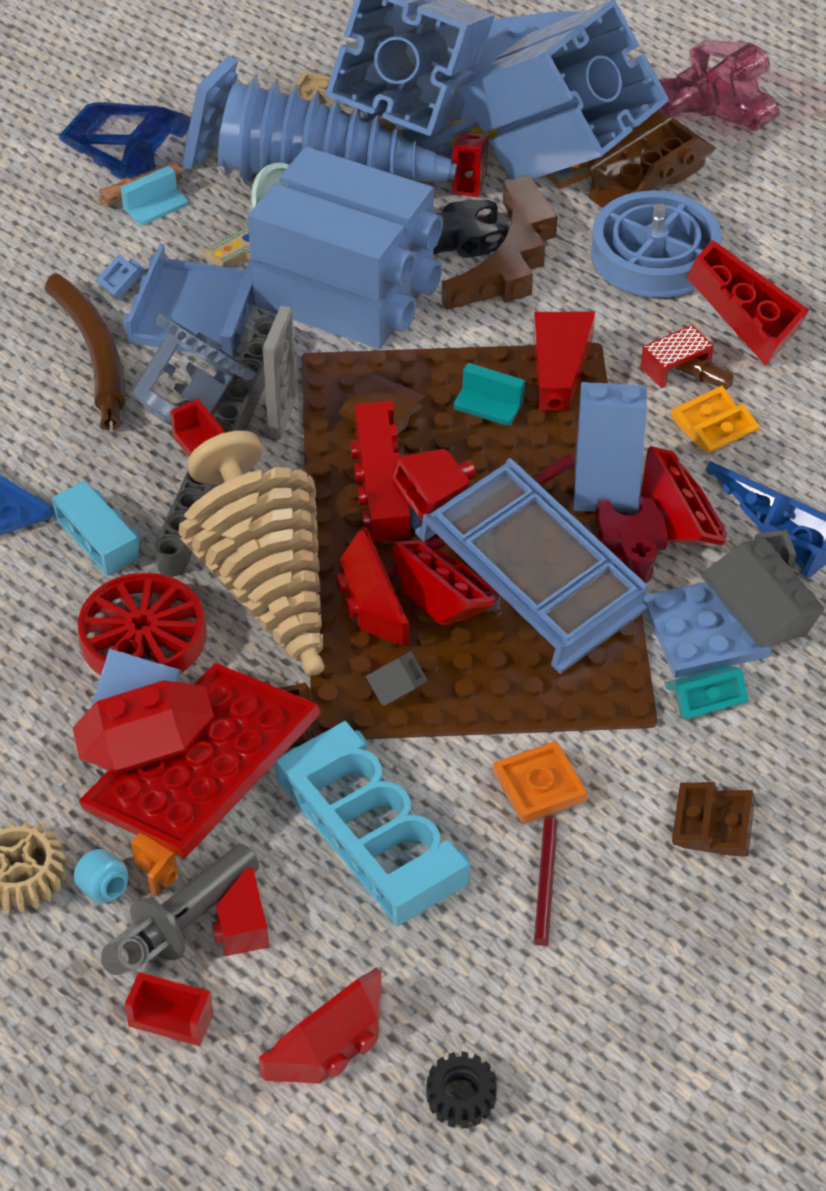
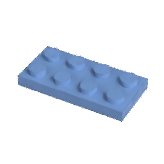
M229 55L197 86L182 166L192 170L198 163H204L210 151L214 147L218 148L226 102L230 90L238 78L236 73L238 60Z

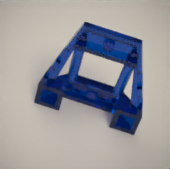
M108 102L86 104L60 133L59 140L81 155L85 153L93 159L96 165L109 169L116 178L123 179L129 177L131 179L156 170L154 152L170 134L183 138L189 131L191 117L158 105ZM112 115L146 116L131 134H95ZM90 144L126 146L120 161Z

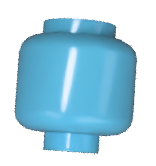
M94 849L86 853L79 860L74 871V882L79 890L99 903H108L120 897L127 887L129 878L128 869L125 864L104 849Z

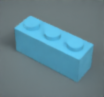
M83 481L52 497L55 519L107 576L140 559L139 545L141 540L138 533L133 527L128 528L119 512L115 508L111 509L105 503L104 497L99 490H93L86 481Z

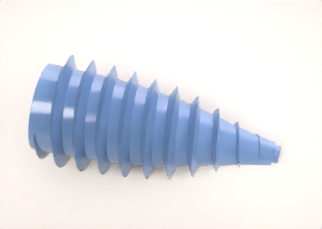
M256 73L249 85L235 82L226 102L219 136L218 164L220 167H224L227 175H230L234 170L241 171L242 180L245 185L249 184L254 176L269 164L281 162L290 165L305 146L419 183L454 181L457 164L452 163L451 159L417 145L416 139L411 142L399 136L398 125L392 132L380 126L379 113L371 122H368L361 118L360 109L355 108L351 114L342 111L338 100H335L330 107L321 104L319 90L315 92L309 101L301 98L298 83L290 95L280 92L278 79L274 81L270 89L261 88Z

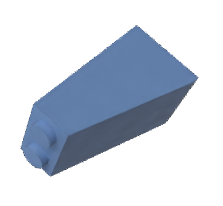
M581 382L575 457L574 511L595 512L597 499L607 498L610 500L613 509L618 513L638 514L647 412V385Z

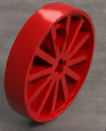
M133 573L106 582L86 599L78 617V642L81 654L91 669L99 675L102 674L107 654L102 656L97 651L113 646L112 649L143 659H145L146 653H151L155 662L179 669L181 674L200 656L207 637L206 619L197 595L183 582L158 573ZM143 593L140 610L137 609L130 595ZM152 593L163 594L150 608ZM120 598L126 610L111 602ZM175 601H181L183 603L178 606L170 608ZM97 613H102L109 618H100L94 616ZM188 617H194L197 621L189 622L180 620L186 619ZM91 632L102 633L92 638H87V635ZM175 636H188L192 638L189 643H186ZM164 646L177 654L165 659L159 647Z

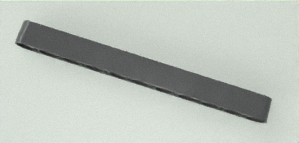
M261 318L254 323L238 358L240 362L256 372L255 376L251 380H245L235 374L212 415L226 433L246 431L265 388L263 346L275 320L273 318ZM187 471L155 542L157 568L161 574L174 577L184 572L193 552L180 539L182 537L178 534L179 524L187 519L183 515L194 502L223 483L202 484L194 481Z

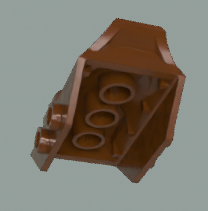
M657 110L639 126L633 127L632 132L602 157L591 160L588 165L591 174L589 199L603 208L611 201L626 194L653 191L665 183L677 184L705 166L706 157L711 155L716 147L670 115Z

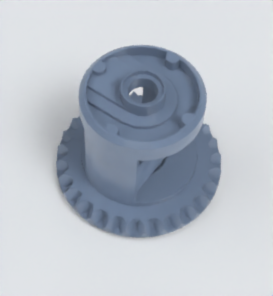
M159 313L156 318V324L168 333L133 389L132 395L140 403L151 409V414L172 426L170 411L181 406V404L178 403L176 406L156 393L153 387L163 371L169 375L174 374L176 367L168 362L179 345L219 369L216 375L212 376L188 362L186 369L192 381L189 385L176 383L173 387L174 390L189 401L198 398L210 413H212L235 374L245 380H251L256 372L221 349L222 346L199 331L196 334Z

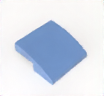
M109 648L92 706L96 701L159 681L178 682L181 670Z

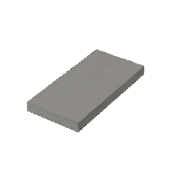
M280 306L263 346L269 438L277 440L282 438L297 400L293 310L287 306Z

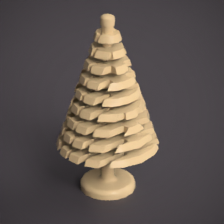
M231 431L219 434L194 449L187 460L186 467L196 482L202 484H223L216 486L194 502L183 515L187 519L179 524L178 534L182 537L180 539L207 566L209 571L220 580L222 585L233 594L235 599L246 607L249 614L256 620H259L263 629L268 633H273V639L278 645L286 647V653L292 659L303 661L302 666L308 676H316L325 669V665L321 656L318 655L323 650V635L320 636L319 633L322 625L321 614L318 616V613L321 612L320 595H317L320 592V579L318 576L320 567L314 480L300 469L291 473V467H274L263 475L262 469L247 473L257 464L262 455L263 446L258 436L249 431Z

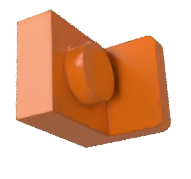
M139 832L131 841L134 863L140 870L148 873L150 893L157 896L164 887L169 888L176 880L178 875L175 853L170 852Z

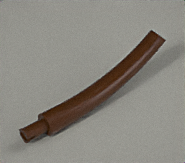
M54 273L46 281L45 291L68 313L81 332L91 357L94 373V403L101 411L100 425L103 429L110 430V421H112L113 430H116L121 423L119 410L125 405L123 369L116 344L105 321L90 300L70 281L59 273Z

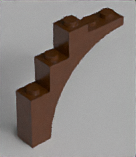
M530 175L503 182V205L510 217L511 223L508 234L495 253L483 263L462 275L442 281V304L446 310L491 299L499 295L504 302L532 295L533 273L531 270L544 266L545 243L543 241L556 238L558 216Z

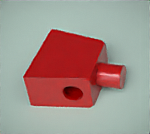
M440 449L399 457L392 480L420 519L423 520V514L433 513L467 490L470 484L469 480L474 479L476 476V470L471 461L466 460L457 464L447 450Z

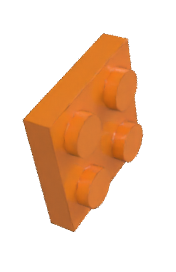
M557 740L493 763V773L522 824L587 801L588 793Z

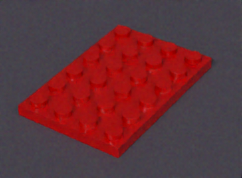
M214 663L194 685L207 687L215 719L210 725L205 727L185 753L118 774L107 771L79 799V803L84 811L132 834L137 835L140 832L170 852L186 858L319 717L321 712L317 703Z

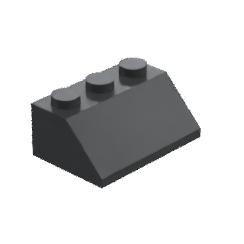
M765 538L739 544L701 575L760 648L807 635L825 609L816 599L814 593L804 585L794 570L787 565L775 551L773 545Z

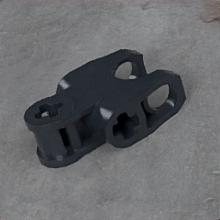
M463 200L446 205L442 213L437 214L443 218V228L438 246L434 247L433 254L456 250L459 256L470 258L496 251L508 234L506 226L493 224L497 221V204L491 200ZM481 210H491L487 216L477 217ZM501 234L500 239L495 242L486 240L488 236Z

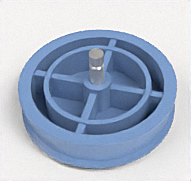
M640 191L626 194L608 203L596 216L593 224L592 261L599 274L605 280L623 291L645 297H673L696 290L687 279L696 257L712 240L721 245V228L715 216L705 206L689 197L666 191Z

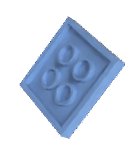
M706 582L644 596L643 604L647 607L646 615L674 678L696 674L725 665L733 666L765 659L771 655V647L760 648Z

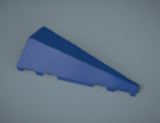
M709 461L705 471L710 475L716 476L723 484L722 489L727 494H732L741 503L739 507L763 533L779 530L788 531L796 552L795 562L802 568L800 572L804 576L810 578L826 565V513Z

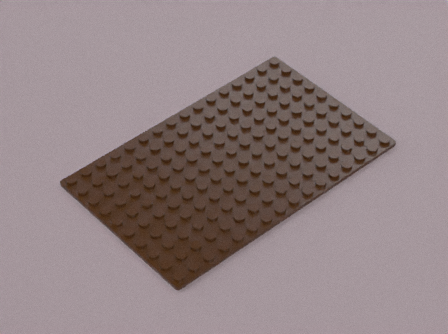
M599 343L591 344L570 410L558 411L538 410L534 345L314 352L303 354L305 472L307 476L310 475L314 480L316 490L317 540L320 567L318 572L320 592L317 595H320L321 612L318 613V616L321 614L322 625L319 633L320 636L323 635V650L318 655L321 656L325 665V669L320 674L310 676L311 701L318 704L321 712L319 717L312 723V738L344 721L354 731H360L365 739L654 728L657 725V713L642 614L560 674L551 666L555 648L501 595L500 609L498 611H483L469 620L442 625L435 622L427 612L418 607L404 593L400 576L397 575L390 581L409 621V644L402 646L360 630L356 618H350L345 603L347 597L345 593H339L335 575L340 574L339 559L358 531L363 528L361 510L366 509L365 505H359L357 487L362 486V483L355 482L354 463H358V459H352L350 451V440H356L355 421L339 415L341 406L364 380L375 374L426 395L424 407L409 417L407 428L398 433L399 453H401L402 457L445 449L451 454L457 464L469 460L473 463L476 470L475 478L469 480L468 488H470L474 483L479 482L506 464L509 458L519 465L530 477L567 454H571L575 460L581 382L608 383L602 345ZM467 363L525 380L524 403L510 426L454 409V401L462 390L463 370ZM574 465L541 487L595 536V512L574 511ZM511 479L510 484L489 497L490 502L511 490L517 484ZM536 501L524 507V514L520 524L522 534L517 538L513 555H506L505 558H502L495 551L497 567L536 605L599 561ZM408 502L409 513H411L413 508ZM411 526L410 538L373 542L384 568L396 561L393 552L394 542L421 540L415 534L416 530ZM496 527L493 529L494 546L498 536ZM437 534L433 535L432 537H430L429 539H427L425 542H427V541H429L430 539L434 538L435 536H437ZM448 544L439 549V551H443L461 561L479 575ZM607 569L546 614L568 635L630 589ZM412 651L428 681L396 700L382 705L366 676Z

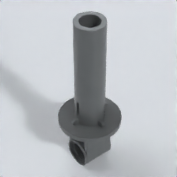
M237 844L161 905L149 898L142 897L137 899L130 909L133 924L105 945L102 950L101 962L105 970L113 975H121L143 967L157 954L167 960H176L185 952V940L182 931L219 902L246 868L253 867L254 873L259 869V862L253 851L244 844ZM122 948H124L128 954V963H126L121 956Z

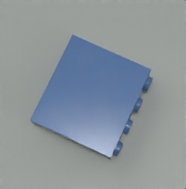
M160 244L156 254L150 257L149 270L141 278L139 293H135L133 296L131 312L126 313L124 317L123 328L128 333L129 343L159 348L168 333L156 324V318L161 313L197 334L199 331L222 346L221 349L234 357L254 305L251 265L254 262L261 265L262 262L250 257L246 270L168 259L165 257L164 244ZM180 345L176 349L178 351L189 352Z

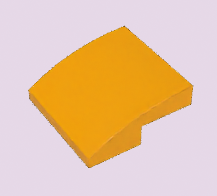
M723 386L673 408L670 413L675 423L708 454L760 428L743 403L736 405Z

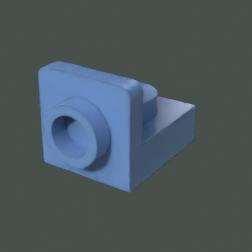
M118 254L95 281L117 300H120L137 280L141 283L144 268L131 258L127 261Z

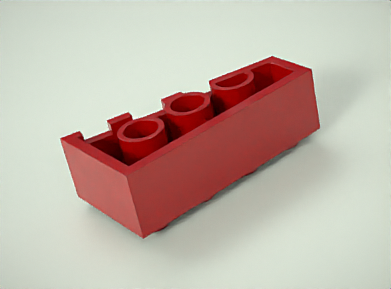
M714 240L696 257L687 276V279L766 366L798 331L809 312V309Z

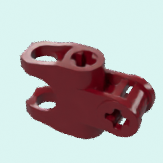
M650 496L640 497L638 514L631 516L615 511L609 499H597L595 537L612 553H615L616 557L644 583L649 582L653 576V562L657 558V551H664L667 548L668 535L663 514Z

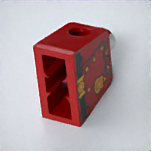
M461 132L453 145L452 163L457 164L454 181L452 180L453 195L480 197L488 168V135ZM473 171L471 178L466 177L465 173Z

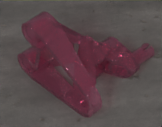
M704 40L690 49L689 56L692 66L679 73L676 78L659 79L669 101L658 110L671 117L679 113H700L701 116H714L737 125H743L751 131H757L778 118L780 114L776 101L769 94L760 91L757 77L769 70V58L762 48L749 42ZM710 55L722 58L723 60L712 69L708 66ZM692 87H696L698 91L695 93Z

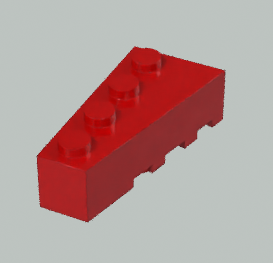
M393 401L355 404L356 440H350L351 458L358 459V463H354L355 482L362 483V486L357 487L359 505H365L366 507L365 510H361L363 528L367 527L369 529L373 542L410 538L408 501L392 480L398 458L401 457V453L398 450L397 426L394 424Z

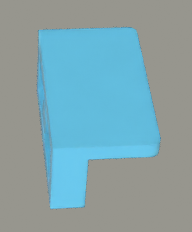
M170 166L121 187L124 210L141 226L188 205V199L177 190L175 171Z

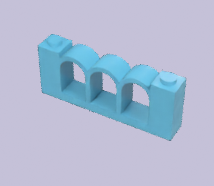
M344 721L282 755L275 762L276 780L398 927L468 885L471 864L465 852L461 849L457 850L448 839L440 844V832L433 822L419 815H411V802L406 790L398 784L382 781V765L378 758L365 750L367 749V743L361 732L358 730L354 731ZM349 774H360L371 780L365 786L332 805H329L318 791ZM377 807L392 808L400 814L392 821L361 839H358L346 825L360 815ZM415 840L429 847L424 854L390 874H387L375 860V857L404 841Z

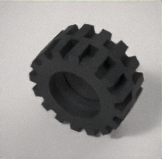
M455 1052L448 1054V1060H445L443 1057L437 1060V1067L432 1065L429 1070V1076H427L426 1096L429 1109L432 1114L436 1113L438 1121L442 1123L446 1119L450 1127L455 1128L456 1123H461V1129L468 1128L469 1122H472L474 1126L481 1124V1118L487 1119L490 1116L491 1109H494L497 1093L496 1075L494 1071H491V1065L487 1061L481 1064L480 1056L475 1054L473 1058H469L468 1052H462L460 1057H456ZM455 1080H466L473 1083L478 1088V1092L470 1099L458 1100L446 1094L445 1088Z

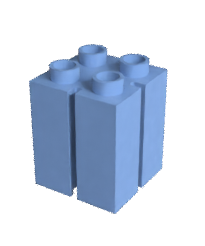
M355 0L344 36L354 38L356 41L340 46L325 96L371 114L386 109L382 118L432 136L451 126L455 121L460 120L466 101L458 87L475 75V72L467 69L479 64L495 15L457 0Z
M615 0L607 1L527 34L498 56L496 61L489 63L458 87L470 112L475 116L483 132L496 128L497 134L489 140V143L510 179L527 175L535 179L602 157L632 132L633 127L639 126L669 101L645 54L630 60L627 59V53L640 45Z
M305 146L280 176V182L286 184V187L274 183L248 215L250 257L262 262L261 265L255 262L251 265L254 306L276 314L280 306L291 307V310H293V320L381 349L394 330L405 332L409 328L415 314L417 298L421 293L431 296L437 289L441 279L442 263L433 259V249L441 236L443 218L433 213L434 187Z

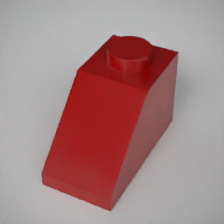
M253 867L246 868L217 904L218 921L211 922L215 944H223L225 957L269 948L268 928Z

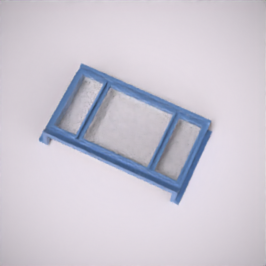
M511 458L506 461V464L433 513L423 514L422 526L415 531V534L423 542L437 534L555 648L551 666L560 674L647 609L643 604V600L648 586Z

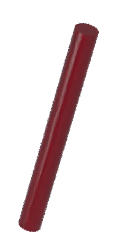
M551 816L545 817L543 820L534 944L539 946H547L549 943L558 820Z

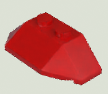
M650 446L646 454L641 496L652 497L656 506L663 514L668 542H677L690 546H722L726 542L728 533L700 485L690 472L678 462L679 458L673 451Z
M361 528L339 559L340 574L335 575L338 591L340 594L345 593L348 615L350 618H356L360 630L402 646L408 645L409 621L402 609L368 528Z
M410 540L393 543V552L404 593L418 607L427 612L435 622L442 625H450L453 622L469 620L492 607L499 600L500 594L468 566L443 551L429 548L430 544L427 542Z
M163 680L96 701L73 727L78 756L81 761L118 774L185 753L198 739L205 727L212 723L215 717L206 686Z
M376 967L369 973L356 979L278 1040L273 1048L268 1049L259 1056L260 1076L265 1081L320 1084L329 1076L336 1077L341 1074L347 1067L348 1061L357 1054L369 1052L379 1038L382 972Z

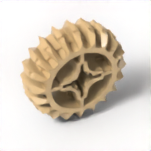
M27 820L21 827H17L13 821H11L9 828L3 829L0 827V907L3 906V910L7 915L13 907H18V910L23 914L26 909L25 906L30 904L38 910L40 899L51 902V892H60L61 881H65L67 858L64 854L62 843H60V840H56L52 830L45 832L41 824L31 828ZM37 854L45 859L43 866L38 865L36 860H34Z

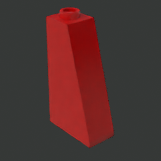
M595 311L534 312L533 340L539 411L570 410L594 337Z

